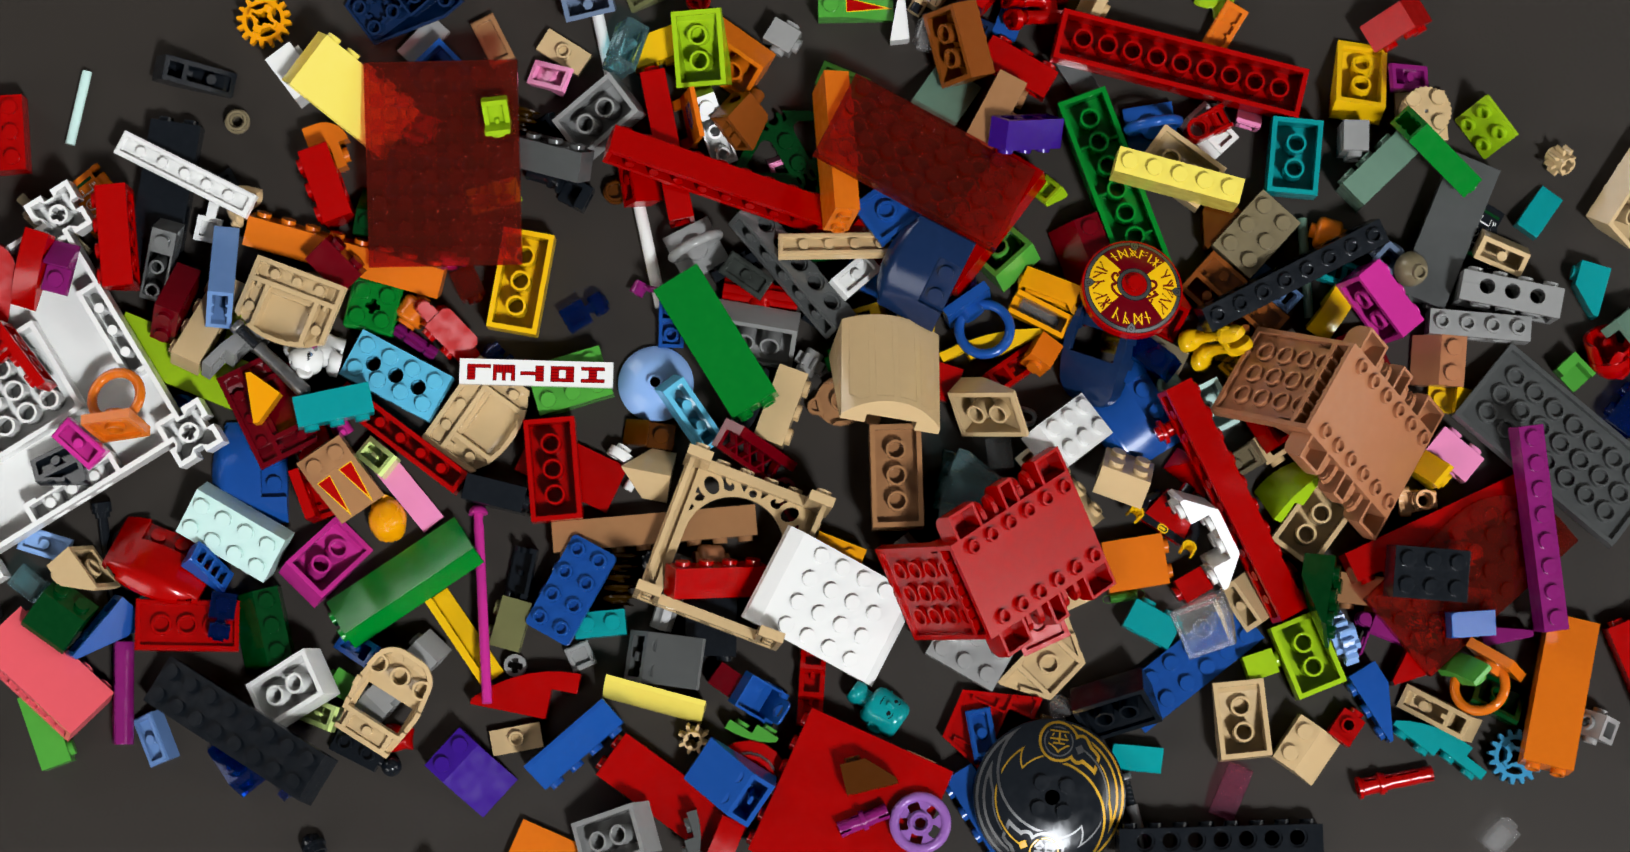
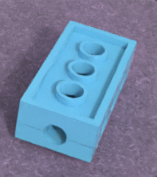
M364 329L339 372V375L354 384L368 382L371 393L429 424L433 422L455 382V379L449 374ZM374 359H379L381 361L379 369L371 371L369 369L370 362ZM396 371H402V380L398 383H393L391 380L392 374ZM424 383L426 386L425 391L420 395L414 394L415 385Z

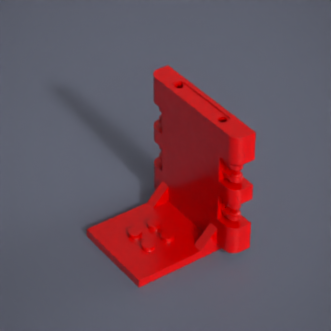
M1058 446L1048 447L1023 463L1021 472L1018 474L1019 482L1013 477L1000 478L985 488V495L981 498V504L976 501L963 502L936 520V527L941 537L940 539L927 543L887 544L874 549L889 584L893 587V593L914 640L985 639L993 654L998 657H1011L1034 641L1030 633L1034 629L1032 620L1038 625L1042 623L1057 625L1070 616L1067 606L1070 604L1068 597L1074 601L1079 598L1082 600H1094L1117 584Z

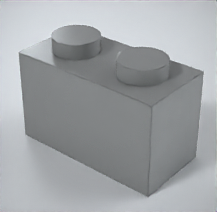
M1344 119L1337 127L1336 158H1343V162H1358V159H1361L1369 151V120Z

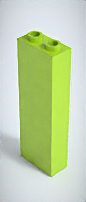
M125 312L124 317L165 384L232 411L217 378L249 363L248 361L241 359L234 368L225 363L210 380L201 375V372L197 376L170 363L171 353L168 352L170 344L150 337L152 322Z

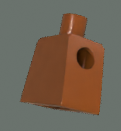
M752 88L750 92L732 93L710 117L735 150H754L768 120V114L760 105L765 98V94L760 89Z

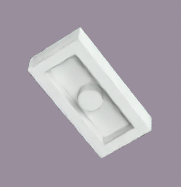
M854 259L828 283L846 301L879 273L880 266L874 259Z

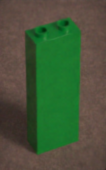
M697 263L653 290L735 422L739 420L740 422L747 421L758 408L762 407L765 409L776 402L775 398L779 396Z
M453 517L327 601L326 603L331 610L328 616L335 626H340L337 632L344 642L349 640L357 648L484 563L464 529L456 518Z

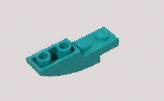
M1392 721L1393 734L1403 741L1407 738L1415 744L1412 748L1421 756H1435L1439 750L1441 752L1439 757L1450 765L1453 762L1461 768L1459 772L1470 781L1473 779L1482 780L1487 771L1467 757L1473 748L1464 741L1427 724L1413 721Z

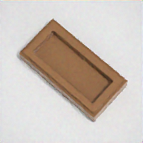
M493 13L470 24L493 70L516 59Z

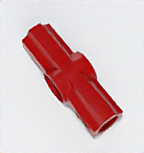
M725 278L723 300L797 311L798 306L781 286L774 285V283L771 284L762 299L758 300L730 279Z

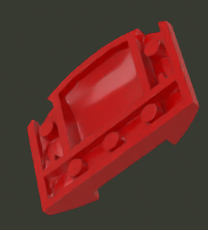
M128 517L102 562L104 569L108 566L115 574L114 579L120 584L142 596L162 602L177 604V600L192 599L191 604L197 603L207 585L181 566L190 547L195 543L178 533L153 524L152 519ZM205 563L204 567L207 569L209 565Z

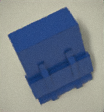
M747 670L728 699L736 707L763 724L766 723L770 726L773 723L779 725L791 706L790 702L787 701L790 695L771 682L763 680ZM782 707H783V710H782L781 714L777 717V715L779 714L780 710H781Z

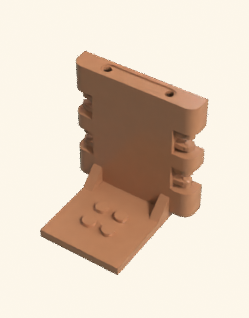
M1258 326L1251 337L1253 347L1239 358L1211 407L1212 413L1215 416L1276 427L1288 434L1289 437L1284 446L1287 454L1305 473L1318 475V488L1331 502L1343 504L1344 517L1363 538L1376 540L1445 414L1429 395L1413 394L1412 391L1408 392V385L1413 378L1412 374L1403 365L1384 363L1383 357L1389 347L1372 327L1356 326L1348 331L1342 341Z

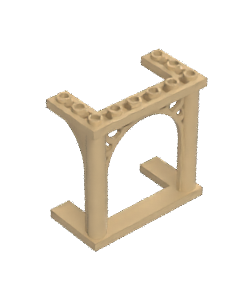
M696 442L695 445L690 443L682 463L684 465L683 471L642 579L638 580L632 597L777 651L784 641L785 633L764 625L758 626L756 630L661 594L664 586L665 564L673 562L685 528L692 516L704 505L714 500L738 497L753 501L772 515L780 528L782 536L788 525L793 527L798 525L799 530L816 538L821 522L833 508L836 498L831 497L832 493L822 488L812 489L808 496L802 495L803 491L796 487L789 486L786 489L778 486V481L769 477H765L764 480L757 478L751 470L741 468L740 471L733 469L729 462L717 459L716 462L712 461L715 452L710 451V446L700 442ZM707 477H713L718 482L719 491L716 494H711L706 490L704 481ZM723 480H725L729 486L733 484L734 490H725ZM697 488L705 496L702 501L695 500L696 496L699 495V493H696ZM749 492H756V497H750ZM776 500L775 503L777 504L782 502L785 504L781 505L779 509H775L771 506V501ZM788 508H795L798 510V517L794 521L785 522L781 519V513Z

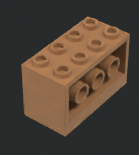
M912 423L869 425L871 532L923 530L924 499L921 431H915Z

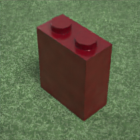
M177 262L154 304L150 331L151 338L171 344L174 338L178 339L181 333V326L185 319L189 318L197 300L201 270Z

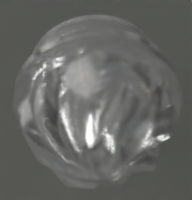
M1062 694L1053 697L1048 706L1049 713L1053 718L1066 720L1071 717L1070 697Z

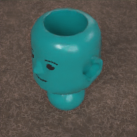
M857 681L846 696L850 703L858 704L862 707L860 718L867 724V729L873 734H881L884 737H892L910 712L909 705L895 695L892 690L880 687L873 693L868 689L866 683L862 681Z

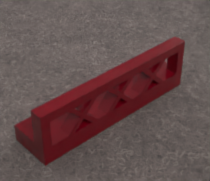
M728 418L725 419L711 444L746 469L753 471L755 475L763 480L765 477L773 479L780 466L793 472L798 464L745 426ZM730 432V442L725 445H722L726 436ZM743 443L744 451L738 454V446ZM757 452V460L751 463V455ZM772 461L768 470L764 474V464Z

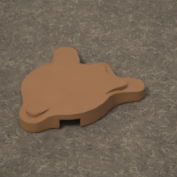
M833 378L826 380L819 388L815 397L807 403V409L810 414L819 416L833 426L841 427L861 422L839 418ZM867 414L863 423L868 425L879 424L881 416Z

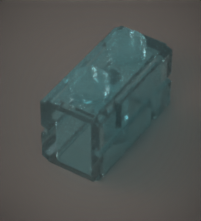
M627 17L623 22L621 21L616 24L602 68L607 72L618 75L622 79L635 72L650 28L632 17Z

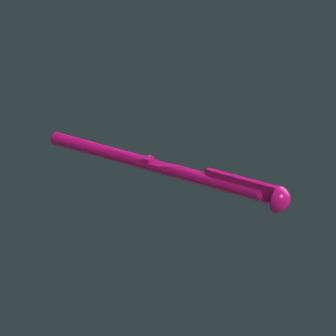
M474 505L470 508L468 515L474 518L475 548L484 563L476 567L482 704H492L483 516L488 515V511L482 505Z

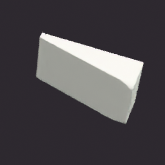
M897 0L890 37L891 46L908 44L910 40L905 0Z

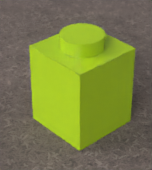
M1272 648L1239 658L1247 680L1264 678L1280 672L1278 667L1281 666V661L1277 651L1273 652Z

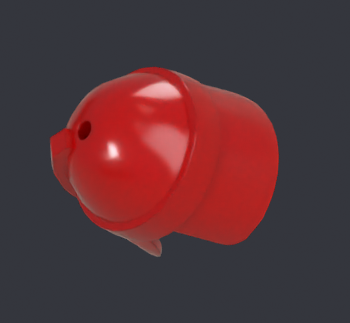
M1608 324L1600 325L1587 331L1583 336V343L1587 353L1588 365L1600 377L1608 380H1623L1629 375L1630 343L1625 338L1624 343H1618L1615 333L1606 338L1601 330Z

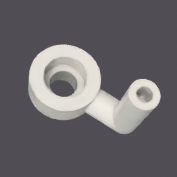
M618 443L617 446L611 444L607 451L610 457L623 465L634 459L630 455L632 450L621 443ZM629 478L623 486L625 490L631 493L635 488Z

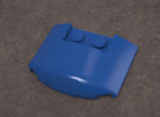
M1132 352L1131 360H1134L1132 370L1127 372L1124 379L1125 387L1121 396L1114 404L1108 407H1094V409L1113 432L1101 442L1105 449L1107 447H1117L1134 457L1143 456L1152 460L1181 441L1177 434L1170 437L1171 443L1166 444L1164 440L1159 442L1153 431V428L1156 427L1155 422L1160 420L1165 423L1170 419L1157 396L1159 391L1142 363Z
M227 422L223 432L230 443L214 452L212 484L274 521L289 523V457L261 470L239 423Z

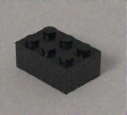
M1387 545L1383 596L1467 603L1471 551Z

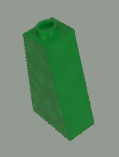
M1409 105L1390 122L1463 198L1468 193L1474 191L1482 181L1470 166Z

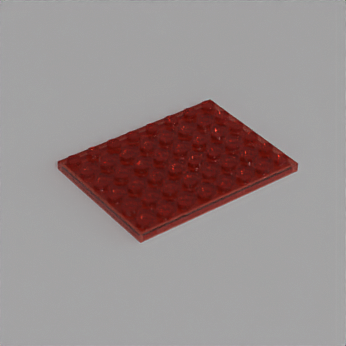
M518 60L363 63L369 268L523 265ZM507 95L511 117V133L500 138L485 136L481 98Z

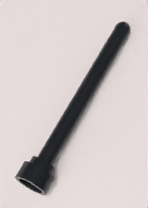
M111 502L91 504L92 514H95V519H98L103 560L112 546L108 521L110 512H112ZM117 589L107 590L108 602L114 594L118 595Z

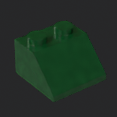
M53 581L42 592L21 622V625L63 654L93 621L99 606L74 588L63 587Z

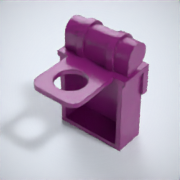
M1366 611L1357 612L1353 618L1357 626L1364 628V633L1360 640L1361 648L1357 650L1359 656L1362 655L1370 634L1399 646H1408L1413 633L1392 623L1388 618L1376 614L1371 615Z

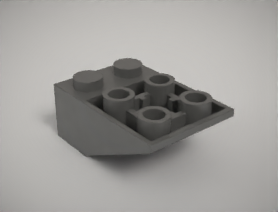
M631 630L624 679L642 684L699 690L706 639Z

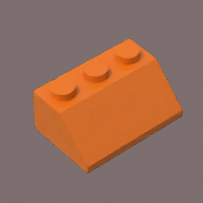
M723 17L730 55L732 85H722L720 87L730 94L734 92H750L765 75L776 54Z

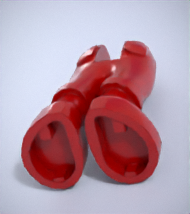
M1001 0V7L1006 9L1014 7L1040 8V10L1009 9L1002 16L1003 22L1009 30L1016 31L1020 30L1023 25L1058 24L1063 10H1058L1057 5L1067 3L1069 0Z

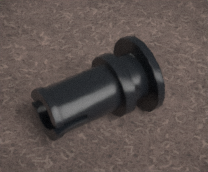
M528 170L526 172L527 180L545 184L550 189L555 187V193L558 194L565 184L563 179Z

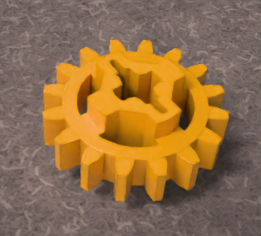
M245 0L248 6L246 8L239 7L243 15L236 16L237 21L242 23L237 29L239 32H244L242 35L243 39L248 40L251 38L250 44L253 47L259 42L261 49L265 48L266 43H269L274 48L275 40L283 43L282 34H290L286 26H292L291 20L286 19L291 16V12L284 10L287 6L284 1L278 4L279 0H255L253 2ZM264 5L263 8L255 10V8ZM276 10L280 14V23L275 20ZM267 17L272 24H261L257 18L266 19ZM248 19H250L254 24L252 32L250 31L248 26ZM274 32L272 35L264 37L265 34Z

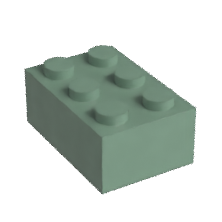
M1398 131L1392 136L1387 133L1373 147L1376 152L1372 153L1369 150L1355 164L1358 169L1356 171L1353 168L1349 169L1337 182L1340 186L1336 192L1356 213L1418 154Z

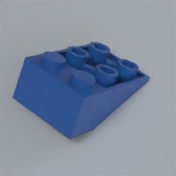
M712 736L684 776V779L723 813L747 828L774 790L777 776Z

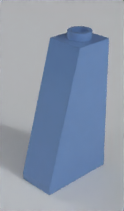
M214 226L205 327L231 328L240 228Z

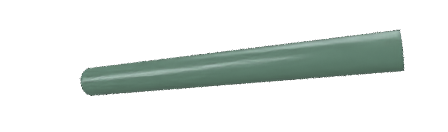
M1297 218L1301 222L1297 227L1299 255L1309 250L1307 218ZM1310 282L1302 286L1304 319H1311L1314 316L1312 284Z

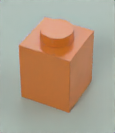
M1043 331L1032 340L1020 363L1028 371L1041 377L1052 367L1063 345Z

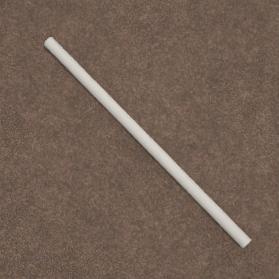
M604 14L592 16L604 75L608 72L617 75ZM633 207L649 283L651 286L659 287L663 283L646 207ZM652 293L655 309H659V299L655 293Z

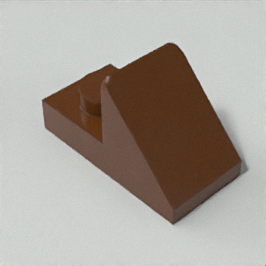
M626 419L622 444L673 451L677 426L655 423L650 420Z

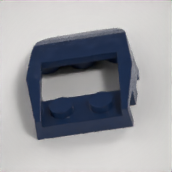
M1081 300L1065 332L1060 361V381L1064 390L1073 399L1080 393H1083L1093 407H1108L1118 400L1125 387L1124 379L1127 372L1131 371L1134 360L1131 359L1133 346H1136L1137 339L1120 338L1113 363L1074 351V340L1078 329L1083 324L1103 330L1089 317Z

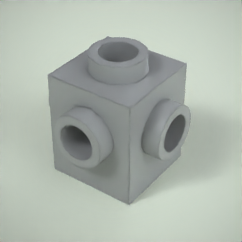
M1593 707V710L1585 709L1580 734L1583 736L1581 741L1594 746L1597 745V742L1612 746L1620 722L1608 716V711L1597 707Z

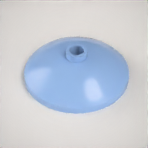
M658 346L646 347L633 353L623 364L618 377V391L624 406L634 416L642 420L663 422L674 418L654 390L656 387L652 386L650 382L653 378H658L660 384H662L675 374L683 376L690 388L694 390V378L687 361L676 351L669 348H659Z

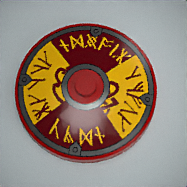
M1120 241L1103 247L1089 260L1081 277L1080 295L1087 314L1097 326L1114 336L1135 340L1154 336L1170 325L1181 306L1183 287L1175 265L1160 250L1142 242Z

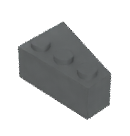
M527 131L526 135L516 136L512 167L574 183L587 182L591 178L594 151L585 148L586 145L581 143H571L542 132Z

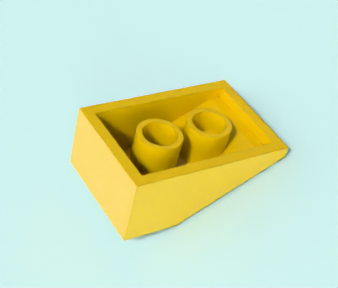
M1338 40L1330 92L1329 118L1369 120V124L1379 125L1386 108L1387 53L1384 50L1375 53L1369 44Z

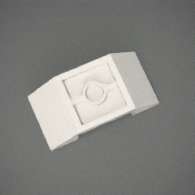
M1175 489L1168 490L1167 492L1171 499L1167 501L1174 514L1177 513L1181 520L1186 519L1190 524L1200 520L1203 526L1206 525L1210 531L1207 537L1214 548L1199 556L1203 563L1200 566L1213 585L1218 584L1223 590L1227 589L1240 552L1219 510L1205 498Z

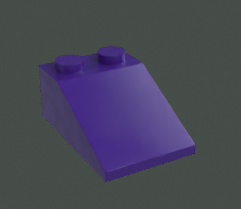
M459 727L424 765L482 817L493 808L518 780L462 727Z

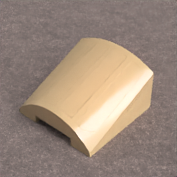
M866 314L841 319L829 353L839 418L865 422L867 414L912 421L915 431L939 434V335L934 331L931 332L915 324L910 319L893 315Z

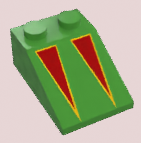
M818 0V24L893 22L894 20L893 0Z

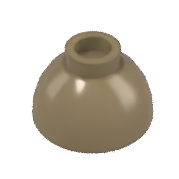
M1414 251L1403 253L1397 259L1394 266L1395 278L1403 286L1413 287L1419 285L1428 274V264L1425 258Z

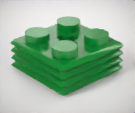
M359 278L352 285L343 325L349 329L358 331L364 329L375 335L393 338L398 318L396 311L403 300L405 291ZM376 301L380 309L370 314L371 310L368 308V305Z

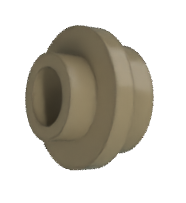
M231 110L225 117V126L233 134H243L250 127V117L244 110ZM236 118L242 119L240 126H234Z

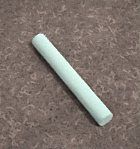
M82 70L65 144L75 146L92 76L90 71Z

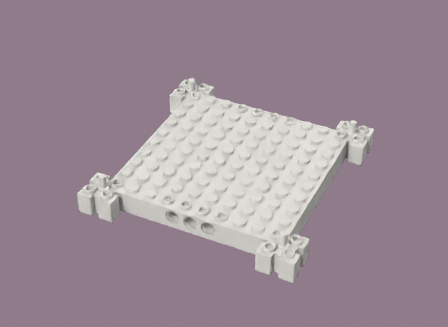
M67 179L50 189L53 195L50 199L40 195L23 206L32 222L38 225L35 230L51 234L56 237L55 240L77 245L81 248L68 296L43 290L36 311L10 304L8 323L15 327L58 386L50 392L42 389L39 390L36 386L32 388L23 376L26 373L21 366L16 367L10 359L0 364V554L167 451L171 452L180 468L188 469L204 459L200 453L204 449L206 452L214 453L230 443L220 425L214 423L210 425L208 422L214 415L204 399L197 397L184 406L178 407L110 291L104 289L102 284L98 283L97 270L75 235L76 233L83 237L93 231V218L95 217L89 208L83 205L79 207L78 204L83 202L84 199L76 185ZM22 237L6 246L15 259V265ZM113 368H127L136 372L141 377L146 392L143 406L137 415L150 426V436L102 443L110 452L91 470H88L91 481L89 485L40 486L35 482L30 460L61 446L51 436L67 417H73L81 424V415L90 414L87 407V395L95 379L105 371ZM116 378L107 382L98 394L97 403L100 411L104 412L109 408H129L135 397L134 386L125 378ZM0 559L1 584L12 577L2 559Z

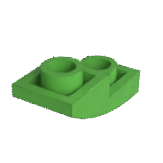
M1451 651L1436 668L1441 676L1456 677L1461 685L1477 686L1483 683L1486 675L1492 669L1484 661L1456 651Z
M739 718L735 722L730 719L725 726L727 730L750 740L765 743H777L779 740L775 736L777 731L765 723L762 727L757 724L752 733L748 731L750 726Z

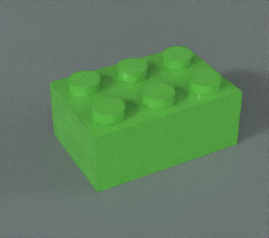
M598 345L548 361L604 362ZM531 387L541 418L615 397L613 389Z

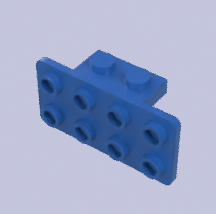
M579 535L572 536L561 558L553 566L552 574L548 581L542 586L539 597L526 618L527 625L565 646L570 645L617 561L616 556Z

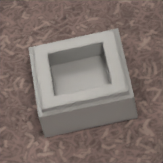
M588 640L564 649L573 673L597 664Z

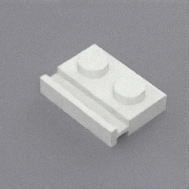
M1204 101L1184 119L1179 129L1183 132L1191 119L1203 114L1212 107ZM1191 126L1190 130L1193 135H1202V129L1199 126ZM1229 129L1220 135L1213 136L1194 145L1212 158L1217 159L1239 139V136L1232 129Z

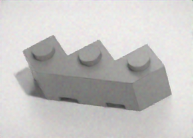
M431 629L423 635L420 632L417 633L409 641L411 646L407 649V651L423 660L431 672L452 651ZM373 684L371 687L367 685L355 707L382 723L401 702Z

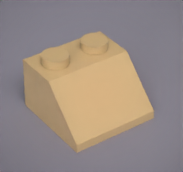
M93 545L67 547L46 565L51 572V578L63 587L97 591L118 589L121 586L114 579V575L108 566L104 569L102 566L103 559Z
M1297 714L1273 749V755L1270 758L1312 786L1340 743L1304 715Z

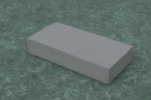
M439 21L418 28L397 52L407 62L412 64L438 38L444 41L449 36L450 31Z

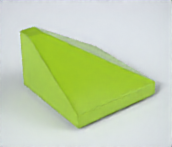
M1046 174V183L1035 198L1048 207L1065 199L1068 194L1063 186Z

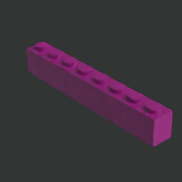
M1543 424L1509 427L1508 432L1533 629L1535 632L1544 633L1569 629L1544 426Z

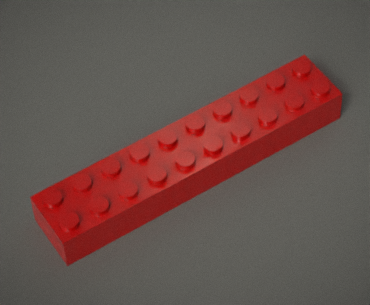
M1064 8L1060 14L1049 61L1215 104L1223 103L1227 107L1271 118L1273 116L1299 118L1310 70Z

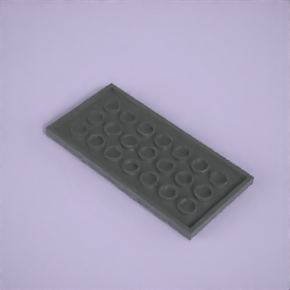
M1513 343L1509 344L1451 417L1512 468L1508 428L1543 424L1553 503L1605 547L1610 549L1630 525V441Z

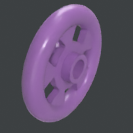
M913 792L899 799L890 813L889 828L894 841L905 851L933 852L940 848L947 840L951 831V816L945 803L937 796L927 792ZM918 802L921 809L910 813L907 806ZM931 806L939 813L935 819H932V816L926 811ZM901 818L908 819V830H900L899 821ZM918 818L925 820L923 828L916 827L915 821ZM933 825L940 828L935 838L928 835ZM911 834L922 836L921 844L911 842Z

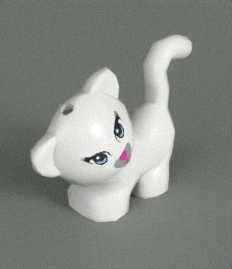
M329 333L324 346L310 348L283 346V351L288 357L290 366L296 371L299 378L309 379L312 375L318 374L322 367L326 369L329 376L337 377L347 339L336 337Z

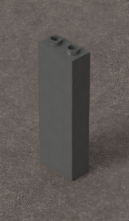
M1460 153L1457 154L1482 181L1474 191L1468 193L1463 198L1441 176L1410 250L1419 253L1425 258L1428 264V274L1421 284L1413 287H1403L1410 301L1422 305L1421 309L1426 312L1430 308H1445L1501 170Z

